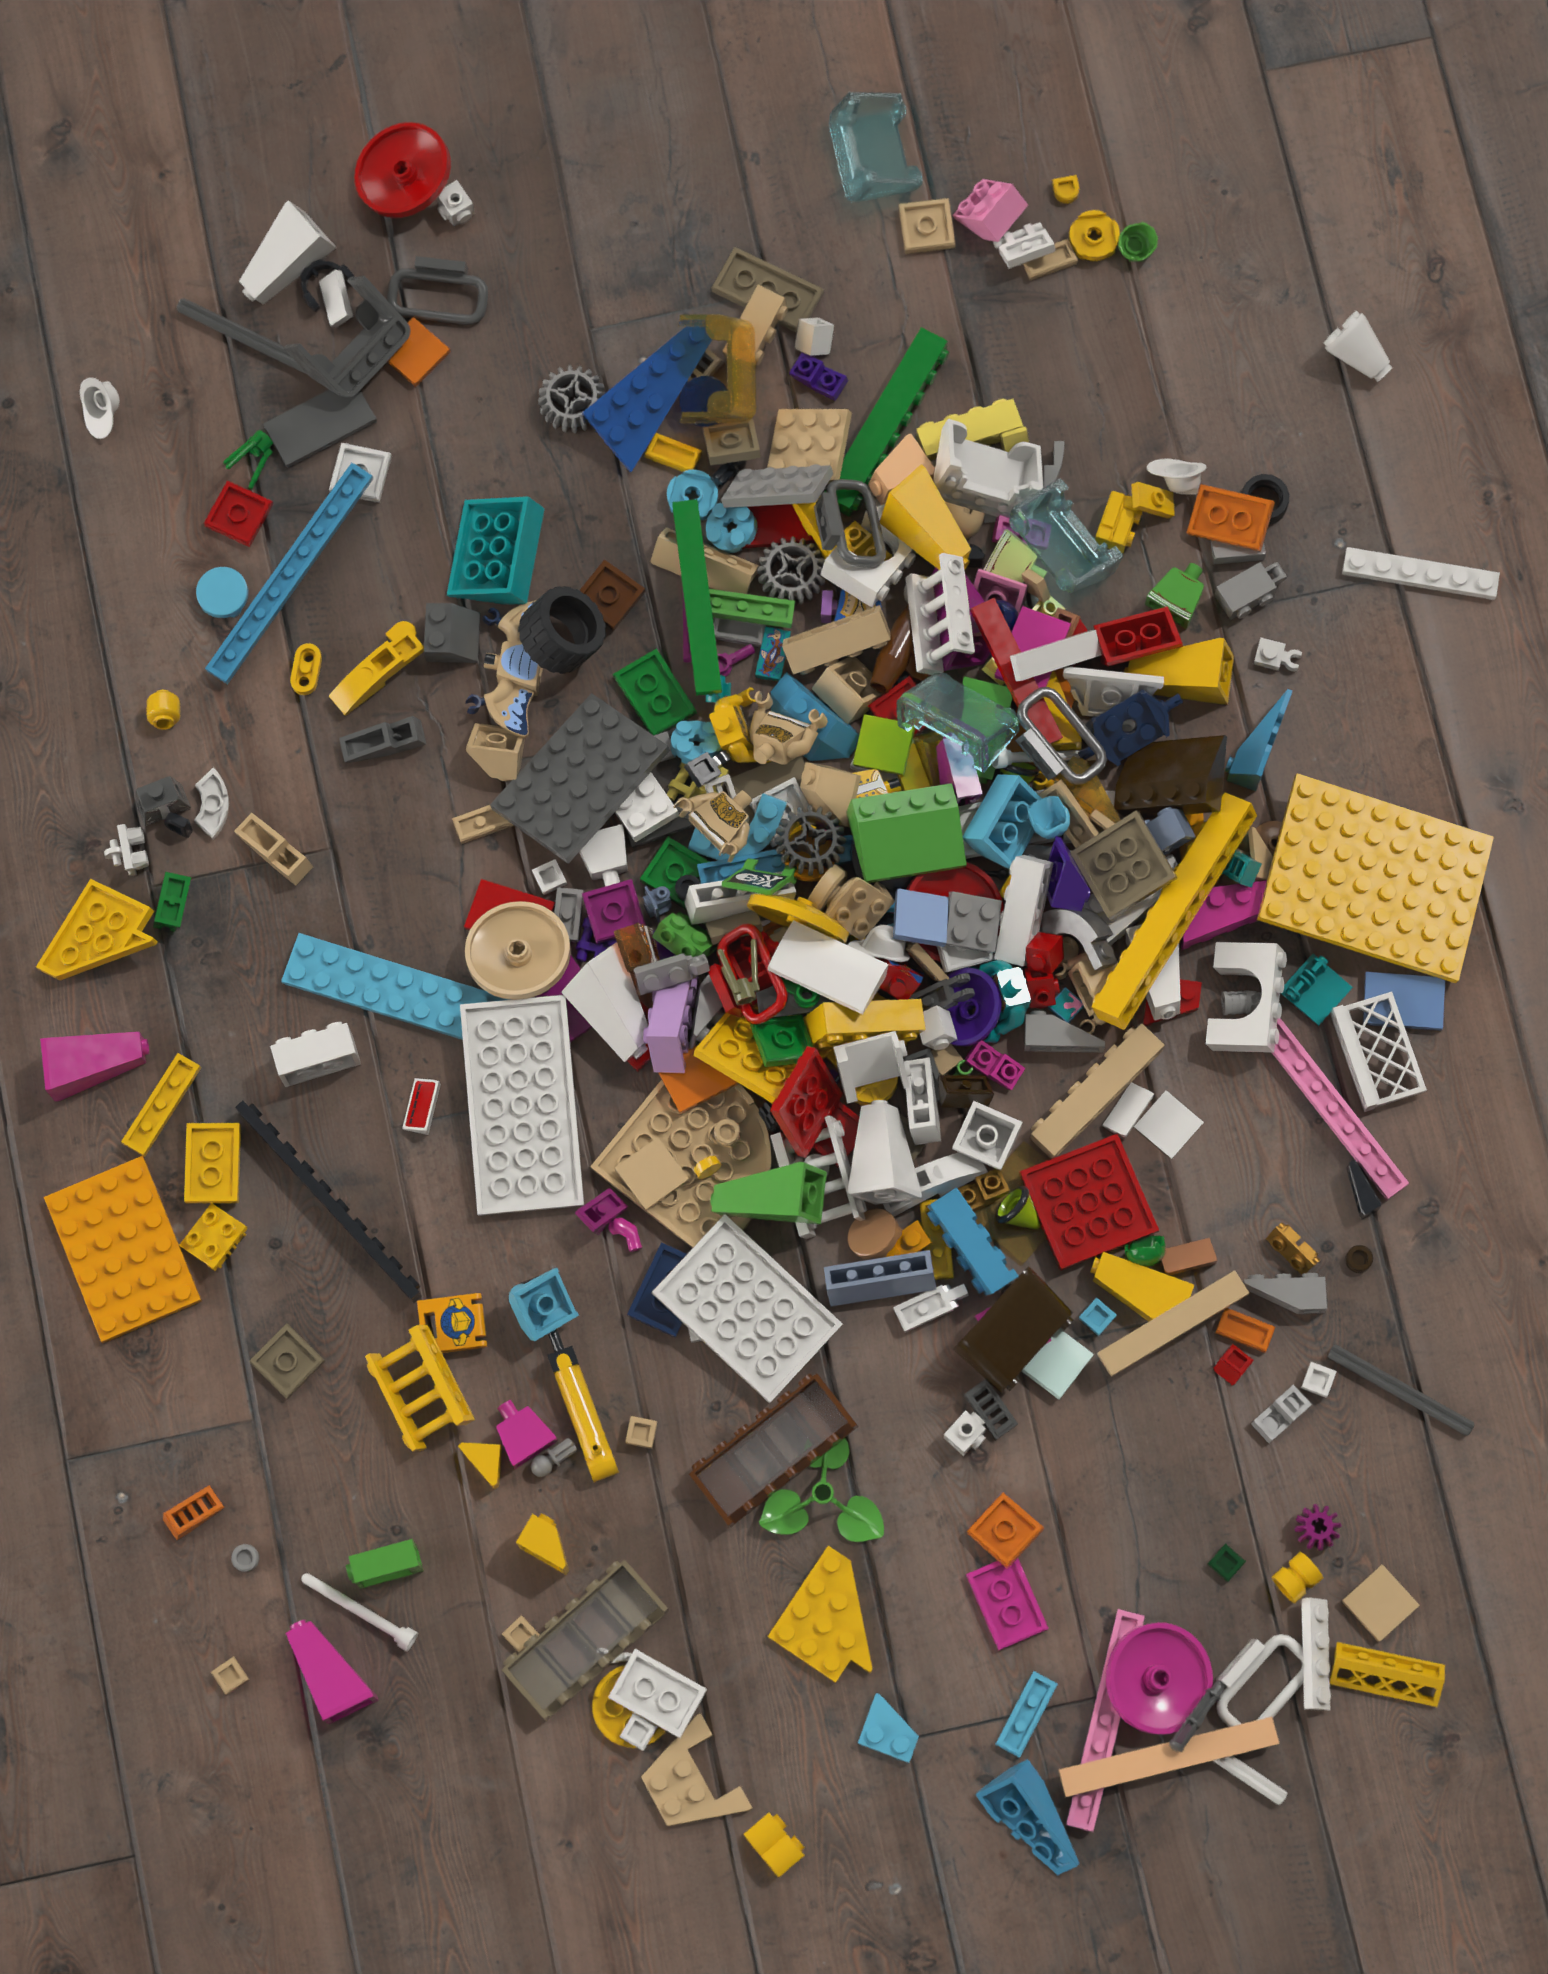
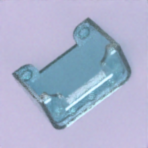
M848 92L830 113V132L845 195L850 202H862L917 190L923 184L921 171L914 165L907 167L898 129V124L906 115V106L903 103L901 93Z
M1059 478L1015 505L1010 512L1009 524L1015 532L1021 535L1053 575L1059 588L1068 593H1073L1112 576L1123 555L1116 546L1107 550L1108 546L1105 542L1099 545L1072 512L1073 502L1071 500L1066 501L1064 491L1068 489V486Z
M934 673L904 692L896 703L897 720L900 728L909 732L913 726L918 730L923 725L961 745L962 754L967 756L970 753L975 760L973 768L983 773L1019 732V720L1014 710L1005 708L962 685L946 673Z

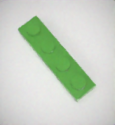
M709 589L712 616L714 618L785 628L792 627L795 601Z

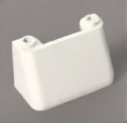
M948 419L941 430L933 482L943 500L997 517L1001 515L1014 520H1021L1027 516L1043 493L1041 446L1020 442L1015 444L1009 452L965 440L967 436L966 426L961 422Z

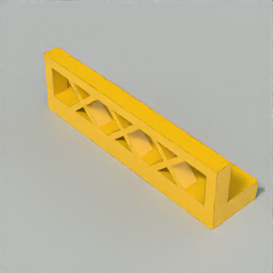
M1337 1642L1334 1652V1664L1329 1680L1330 1684L1438 1707L1445 1681V1665ZM1339 1668L1351 1670L1354 1676L1342 1678L1338 1677L1337 1674ZM1369 1675H1376L1381 1681L1371 1684L1367 1683L1364 1678ZM1398 1680L1404 1681L1409 1687L1399 1690L1395 1689L1392 1683ZM1424 1686L1436 1688L1433 1697L1422 1695L1418 1689Z

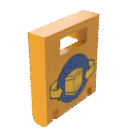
M481 1293L417 1301L420 1325H426L425 1316L435 1315L437 1338L435 1340L442 1353L487 1347L486 1340L476 1341L478 1337H486L483 1304H472V1301L482 1300Z

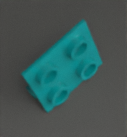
M1312 954L1287 981L1281 994L1319 1026L1353 987L1326 965L1328 963L1326 958L1321 955L1318 958L1315 954Z

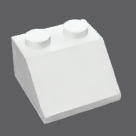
M973 1101L952 1149L1001 1170L1021 1131L1022 1122Z

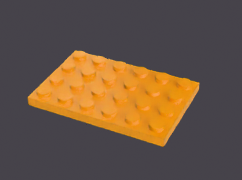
M143 1156L44 1197L102 1343L202 1302Z

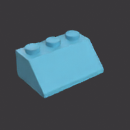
M998 774L966 829L963 840L976 853L1010 869L1012 861L1015 860L1016 856H1022L1035 833L1028 818V808L1033 802L1040 800L1041 797L1019 775Z

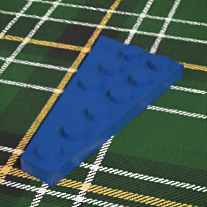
M699 316L582 412L584 417L629 472L633 471L714 338L713 333Z

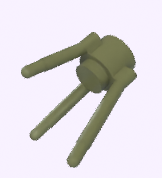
M751 940L752 982H749L747 978L736 980L723 950L718 949V954L723 964L721 970L733 992L736 1004L744 1005L756 1000L755 992L760 991L756 940Z

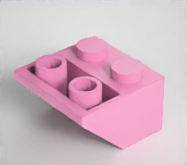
M982 179L974 186L972 193L967 199L959 204L957 211L952 216L982 239L998 242L1026 209L1028 204L1013 184Z

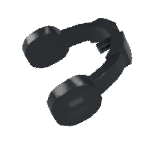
M321 259L313 262L302 272L300 276L301 287L304 292L302 297L315 313L321 308L307 290L310 277L312 275L318 277L319 273L317 271L323 269L342 271L343 278L346 281L350 277H355L344 264L340 266L334 262Z

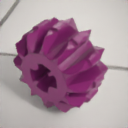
M1318 1504L1313 1505L1312 1512L1305 1507L1302 1510L1305 1517H1296V1521L1302 1524V1526H1297L1294 1530L1297 1533H1304L1298 1541L1301 1543L1307 1538L1309 1540L1307 1549H1311L1315 1542L1318 1551L1323 1550V1542L1329 1548L1332 1547L1334 1544L1331 1538L1339 1539L1340 1534L1333 1530L1341 1528V1523L1332 1522L1338 1516L1337 1513L1334 1512L1328 1516V1506H1324L1322 1512H1319ZM1317 1521L1321 1522V1528L1324 1529V1533L1322 1530L1318 1534L1315 1533V1527L1311 1525L1312 1522L1314 1525Z

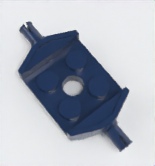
M1142 689L1091 720V733L1103 746L1107 759L1119 766L1121 765L1120 761L1164 735L1166 738L1170 736L1169 710L1183 704V701L1178 693L1165 702L1163 700L1159 701ZM1128 719L1134 720L1135 727L1129 732L1122 730L1124 721ZM1089 746L1077 752L1083 762L1095 755Z

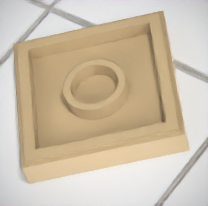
M949 198L899 204L905 254L955 248Z
M658 1137L615 1167L617 1173L645 1211L689 1181L687 1175Z
M1383 1564L1342 1600V1603L1378 1642L1420 1606Z

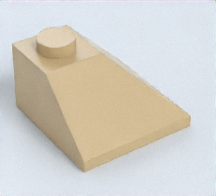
M475 723L466 752L491 778L511 781L517 779L521 768L525 738L518 737L501 726Z
M806 762L800 788L808 804L812 806V812H817L818 807L821 806L823 808L822 815H825L828 811L832 812L830 821L838 818L840 825L850 827L846 811L851 799H855L857 796L861 776L831 766Z
M1250 827L1236 850L1262 863L1254 882L1265 881L1268 879L1273 856L1256 828ZM1221 874L1215 883V887L1240 883Z

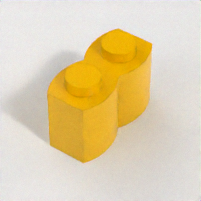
M768 1813L745 1832L743 1836L779 1878L804 1857L801 1851L805 1847L795 1835L790 1838L786 1834L784 1829L787 1825L777 1814L772 1817Z

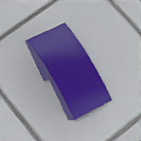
M801 353L789 372L790 376L834 401L837 400L848 382L846 375L825 367L823 361Z

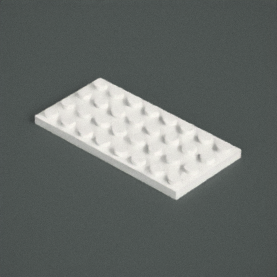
M564 995L460 1004L478 1216L584 1206L566 997Z

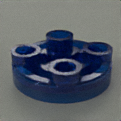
M698 376L691 379L682 389L679 399L680 410L686 421L698 427H708L720 423L726 417L731 402L727 387L720 380L712 376Z

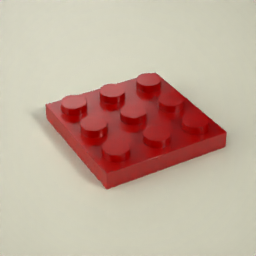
M809 1046L806 1047L802 1056L799 1057L794 1070L786 1079L784 1087L773 1101L770 1109L797 1156L804 1158L808 1156L826 1124L825 1117L831 1116L843 1095L817 1049Z

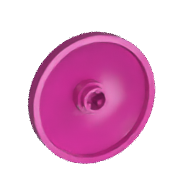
M1168 1623L1145 1624L1125 1634L1112 1650L1106 1669L1107 1691L1113 1707L1129 1725L1146 1733L1171 1734L1178 1732L1186 1721L1187 1716L1191 1714L1204 1696L1205 1691L1212 1688V1667L1201 1643L1185 1629Z

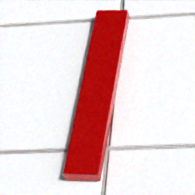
M992 598L972 607L970 612L1018 708L1020 703L1039 687L1034 677L1022 681L1015 680L1010 656L1021 653L995 598ZM1041 698L1029 708L1028 717L1047 741L1052 744L1061 740L1063 736L1044 698Z

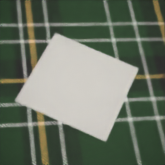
M1165 1091L1134 1127L1172 1159L1204 1122L1169 1092Z

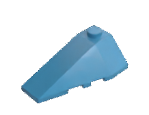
M1028 1759L1010 1767L975 1794L996 1822L1002 1821L1013 1831L1011 1835L1017 1840L1022 1838L1032 1847V1853L1057 1875L1079 1865L1077 1856L1046 1785Z

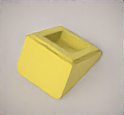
M1024 426L1001 434V446L1003 451L1009 452L1017 443H1029L1027 429Z

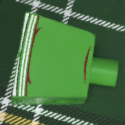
M1190 563L1184 572L1173 567L1148 593L1145 605L1153 610L1168 606L1174 622L1187 629L1203 593L1204 584L1198 581L1203 570L1194 563Z

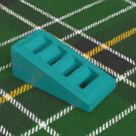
M1236 850L1229 867L1227 864L1222 874L1242 885L1252 887L1262 863Z

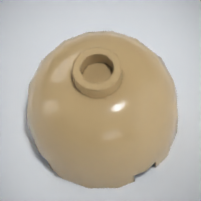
M945 502L965 539L975 536L982 526L985 513Z

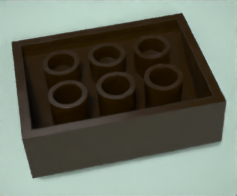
M1219 735L1155 741L1129 755L1116 784L1113 810L1124 817L1137 810L1142 818L1158 817L1157 813L1168 807L1181 809L1185 815L1220 812L1227 736Z

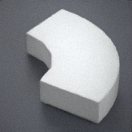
M213 767L195 784L201 795L202 804L199 814L194 819L195 823L212 840L222 830L229 811V797L226 786L219 773Z

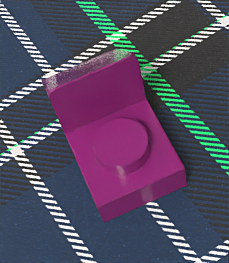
M608 1188L579 1208L575 1214L593 1233L600 1235L606 1225L624 1213L628 1206L611 1188Z

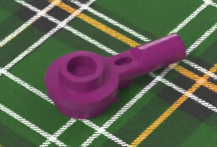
M749 644L730 655L725 652L717 654L720 675L727 677L732 671L733 664L754 654L753 646Z

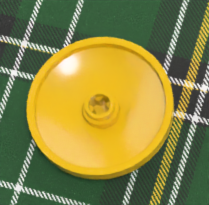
M751 894L748 900L747 907L750 910L780 926L789 927L794 920L844 944L849 936V932L827 914L812 907L813 902L805 898L798 897L797 900L776 895Z

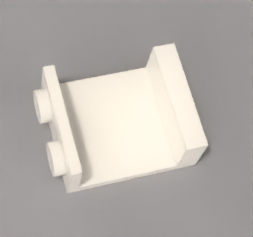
M896 1031L833 1047L847 1103L858 1101L855 1087L898 1076L901 1078L904 1089L909 1088L907 1077L912 1076L908 1060H903V1056H907L904 1040H898Z

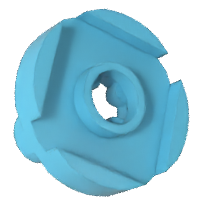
M686 470L683 474L675 476L668 485L667 501L670 510L673 513L672 502L689 500V497L685 496L686 493L690 494L692 490H695L696 495L699 496L700 520H706L718 502L717 487L707 473L700 470Z
M718 503L713 507L706 522L707 539L719 550L727 553L739 552L742 550V547L746 544L749 545L754 540L757 533V520L747 506L724 508L723 503ZM733 521L737 527L732 529L731 533H728L726 527Z
M680 721L671 735V752L674 756L677 755L681 758V762L684 764L706 752L709 753L711 758L722 752L711 722ZM693 741H698L701 743L699 744V746H694Z

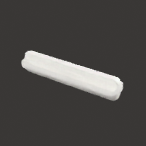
M1234 1756L1213 1760L1276 1804L1280 1805L1287 1796L1285 1790Z

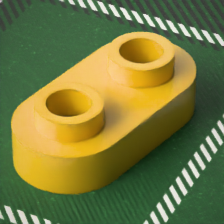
M303 644L295 653L290 682L293 690L299 695H309L317 687L322 655L319 648L314 644ZM307 656L314 657L311 662L305 661ZM308 680L309 683L307 686H301V681Z

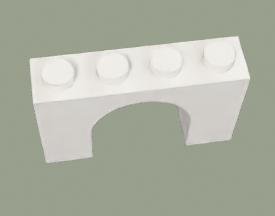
M876 498L875 502L880 521L885 504L881 505ZM866 510L861 526L872 533ZM882 525L881 530L884 542L889 545L894 555L891 559L873 567L854 566L848 564L840 557L836 546L826 558L821 572L822 577L870 607H873L878 600L883 601L890 590L889 586L892 583L894 585L898 583L903 574L902 570L905 567H911L917 553Z
M1216 942L1213 968L1220 975H1249L1258 978L1262 987V996L1257 1008L1246 1017L1240 1019H1208L1206 1045L1211 1050L1274 1052L1275 1044L1279 1042L1277 1019L1281 1018L1282 1013L1281 1003H1279L1280 993L1284 991L1282 968H1285L1287 962L1286 953L1277 943Z

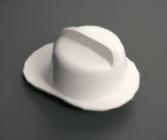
M89 377L83 380L80 386L84 419L90 434L95 438L102 439L107 437L112 430L113 415L119 407V395L109 381L100 382L96 378Z
M1159 459L1147 465V470L1150 473L1164 477L1170 491L1182 495L1198 493L1201 473L1206 469V465L1203 463H1190L1175 459Z
M889 925L876 926L870 930L866 939L862 941L854 940L848 944V946L872 957L884 958L895 962H905L910 959V954L905 950L906 941L893 939V927Z

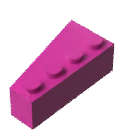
M1267 880L1254 882L1252 887L1242 884L1213 887L1181 938V950L1190 948L1199 942L1210 940L1222 933L1236 930L1238 927L1248 923L1251 924L1259 921L1257 917Z

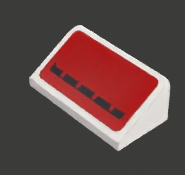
M414 1079L403 1130L429 1134L441 1085L439 1081Z

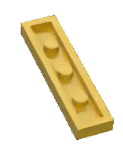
M177 1053L122 1139V1144L145 1157L201 1070V1066Z

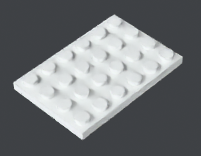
M724 1215L652 1291V1294L769 1403L842 1325L830 1311L727 1215Z

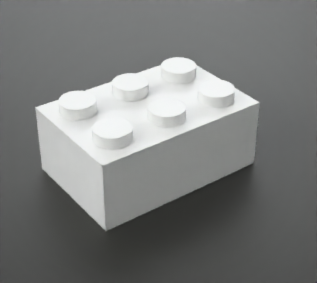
M334 1022L327 1025V1029L318 1032L315 1029L303 1032L301 1037L294 1039L290 1037L281 1038L275 1042V1045L270 1046L278 1075L285 1087L361 1065L355 1041L347 1023Z

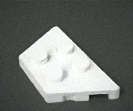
M1067 666L1064 667L1063 677L1068 680L1071 686V693L1074 699L1078 701V708L1084 716L1095 715L1097 717L1142 689L1153 695L1164 684V677Z

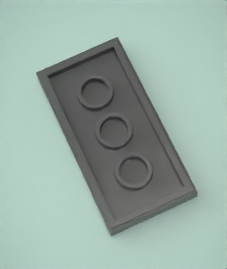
M327 390L263 423V426L288 469L376 423L377 419L361 391L352 397H341L331 390Z

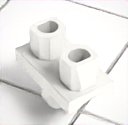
M125 824L117 825L121 846H118L117 839L110 840L111 848L104 851V856L106 859H113L114 866L122 865L121 857H123L125 870L128 871L129 877L137 875L136 870L149 866L145 850L134 853L132 850L133 845L145 843L143 830L141 827L127 829Z

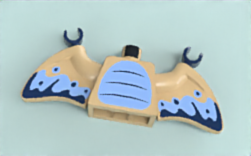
M536 601L517 606L503 618L499 617L500 614L496 608L488 610L489 613L495 616V619L491 620L486 616L483 617V622L486 625L492 626L497 624L498 628L507 636V641L502 644L501 654L486 653L484 659V668L497 670L498 686L493 692L484 694L483 698L472 694L465 702V704L474 703L476 705L468 708L467 713L476 714L480 706L486 705L490 716L499 726L521 738H527L529 735L528 707L533 696H538L543 668L536 662H533L528 653L525 652L520 642L518 626L520 625L521 616Z

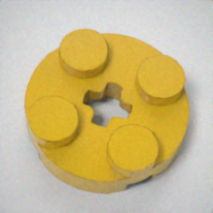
M1091 210L1079 215L1078 219L1072 223L1069 232V241L1076 256L1090 261H1099L1112 256L1118 246L1119 226L1114 219L1112 220L1102 211ZM1091 231H1096L1097 235H1101L1098 240H1092L1088 236L1091 235Z

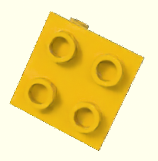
M211 1203L179 1246L216 1271L217 1268H222L221 1265L227 1259L225 1255H232L229 1250L237 1248L234 1244L238 1245L241 1239L247 1235L245 1233L247 1226Z

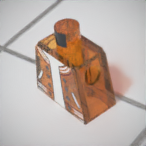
M636 923L614 931L627 972L635 974L634 969L636 967L660 960L655 939L652 937L653 930L651 927Z

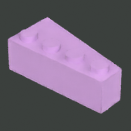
M698 975L690 981L653 991V1008L648 1010L649 1026L644 1028L643 1039L644 1043H648L654 1072L685 1073L686 1063L684 1062L683 1053H688L689 1048L688 1029L692 1027V1008L695 1006Z

